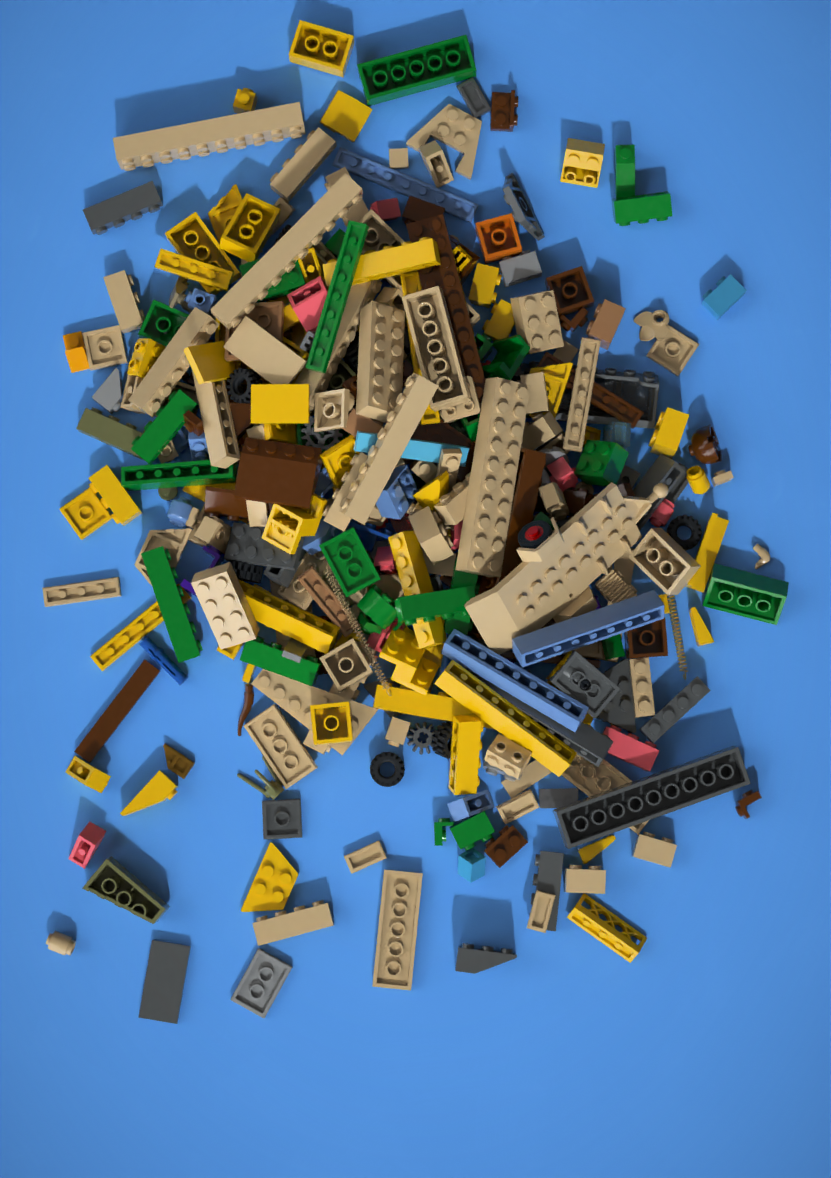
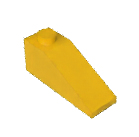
M159 770L120 814L127 816L166 801L167 798L171 800L178 791L176 789L178 786Z

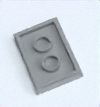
M258 948L230 1000L265 1018L288 977L292 966Z

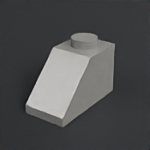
M117 368L113 370L92 396L94 401L111 414L114 411L118 412L120 410L123 398L122 378Z

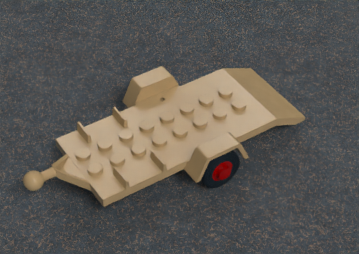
M611 482L560 529L554 517L551 518L554 530H552L547 522L542 520L526 524L518 534V542L521 547L516 550L522 563L494 588L471 598L464 604L487 647L500 655L513 649V638L541 629L552 618L556 623L594 611L598 604L589 585L602 573L609 575L607 568L625 552L632 554L630 548L642 538L636 525L637 522L651 508V504L655 500L667 496L669 491L667 485L664 483L656 484L653 488V493L647 498L622 496L617 485Z

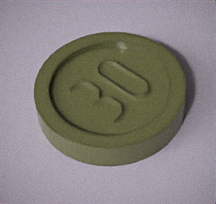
M177 487L159 488L158 493L163 500L170 501L177 496L178 490Z

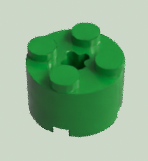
M374 584L361 598L357 606L385 630L397 617L395 602L392 603L394 599L387 593L381 594L383 591Z

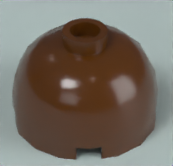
M708 425L696 430L692 435L691 445H688L691 456L695 455L696 459L704 464H714L722 461L721 450L718 451L717 445L719 442L713 427Z

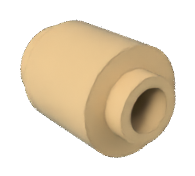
M55 931L53 934H49L46 944L49 950L64 956L66 954L71 956L76 941L72 940L73 938Z

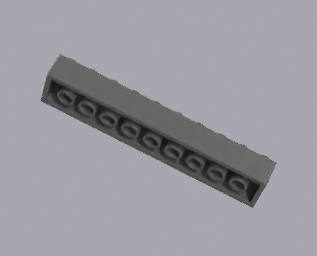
M731 746L554 809L553 813L563 843L566 848L570 849L751 783L739 748Z

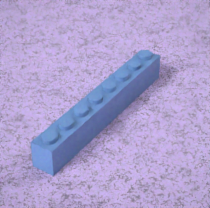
M655 590L513 638V653L523 668L664 619V604Z
M454 629L444 643L441 654L451 660L453 659L461 666L571 731L576 732L584 720L589 707L458 630Z

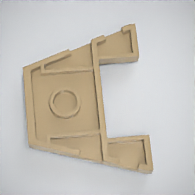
M448 104L413 135L406 145L420 153L418 148L426 145L429 138L433 137L464 154L455 172L471 180L482 121Z

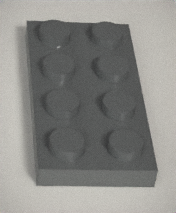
M233 523L224 555L226 561L296 570L305 536H301L296 553L289 554L262 539L265 527H250L249 524Z

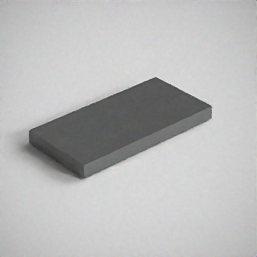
M152 940L138 1018L178 1024L191 946Z

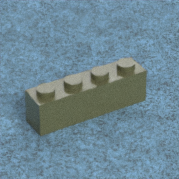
M92 407L91 410L85 409L76 428L79 432L144 460L131 450L133 440L138 435L141 437L143 434L136 430V426L129 423L123 425L119 423L120 420L111 415L105 417L102 415V411Z

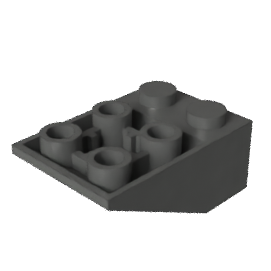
M462 943V946H458L455 971L475 974L517 958V954L513 953V949L501 948L500 952L493 951L494 948L491 946L482 945L481 949L474 948V944Z

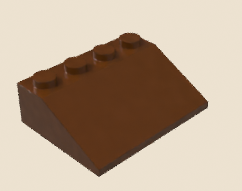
M245 437L240 455L234 498L310 509L323 463L320 454H322L321 448Z

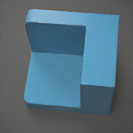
M474 848L460 854L458 857V874L470 883L485 875L486 856Z

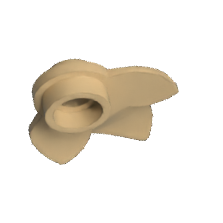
M656 310L653 313L645 311L635 317L634 322L642 327L639 335L641 341H650L656 338L659 342H662L667 337L669 315L666 311ZM663 318V321L657 322V319Z

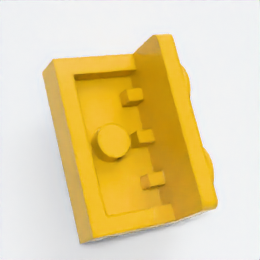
M150 338L138 339L134 346L132 359L128 365L127 374L136 375L144 379L166 346Z

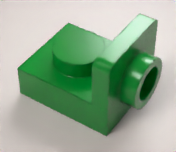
M360 612L356 620L360 624L359 627H361L358 631L368 635L373 632L380 634L383 628L377 625L364 612Z
M438 818V822H434L435 846H443L442 842H446V830H442V826H454V822H450V818Z

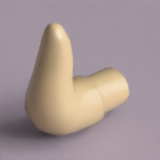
M757 543L753 550L758 553L761 559L755 564V569L770 561L769 552Z

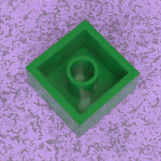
M587 440L574 474L589 485L608 486L611 482L617 485L629 453L616 442Z

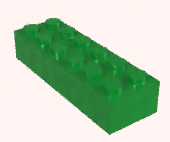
M467 35L357 64L367 106L476 77V67Z

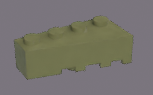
M112 856L103 862L82 888L152 924L158 922L170 907Z

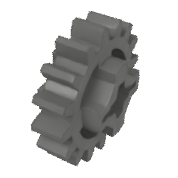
M311 416L310 424H303L306 429H301V432L305 433L301 440H307L304 446L310 445L311 447L321 448V451H326L333 447L334 444L340 442L338 438L343 437V434L339 433V430L342 429L340 428L323 431L328 435H324L321 438L320 434L314 432V428H310L314 423V418ZM310 436L315 438L316 444L311 440ZM334 438L330 444L324 446L326 439Z

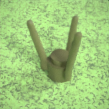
M263 756L262 759L275 782L273 780L269 782L258 770H255V773L266 784L265 789L240 773L237 776L263 793L267 798L271 797L274 800L284 790L283 784Z

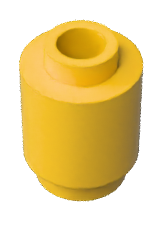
M700 466L690 467L686 472V478L693 493H706L710 488V482L704 469Z

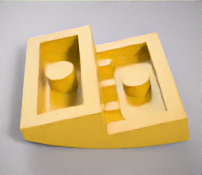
M337 90L319 123L334 133L337 132L349 141L354 142L373 109L348 94Z

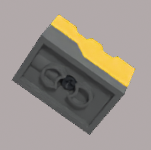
M575 650L569 651L546 678L563 693L589 707L587 713L595 719L620 690L617 685Z

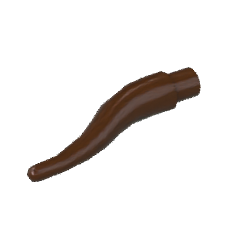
M245 684L244 706L238 721V736H241L243 723L253 705L254 692L252 684Z

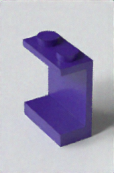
M211 545L209 548L206 546L202 548L206 554L214 558L208 569L222 564L224 559L218 549ZM183 579L180 586L197 597L191 582Z

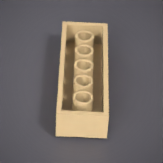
M439 286L402 296L422 377L438 385L429 403L430 408L438 411L472 401L443 290Z
M373 300L360 309L356 414L387 423V416L391 410H394L397 404L396 399L402 393L405 311Z

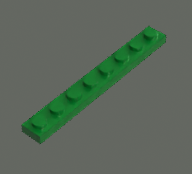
M351 220L348 222L305 368L308 370L326 373L369 226L367 224Z

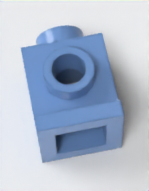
M194 288L193 292L189 291L186 298L189 309L193 310L196 307L210 316V309L217 301L216 295ZM202 297L203 301L198 303L196 302L197 298Z

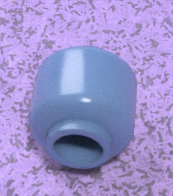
M180 497L179 500L171 502L167 513L171 524L184 527L194 507L190 504L191 501L189 499Z

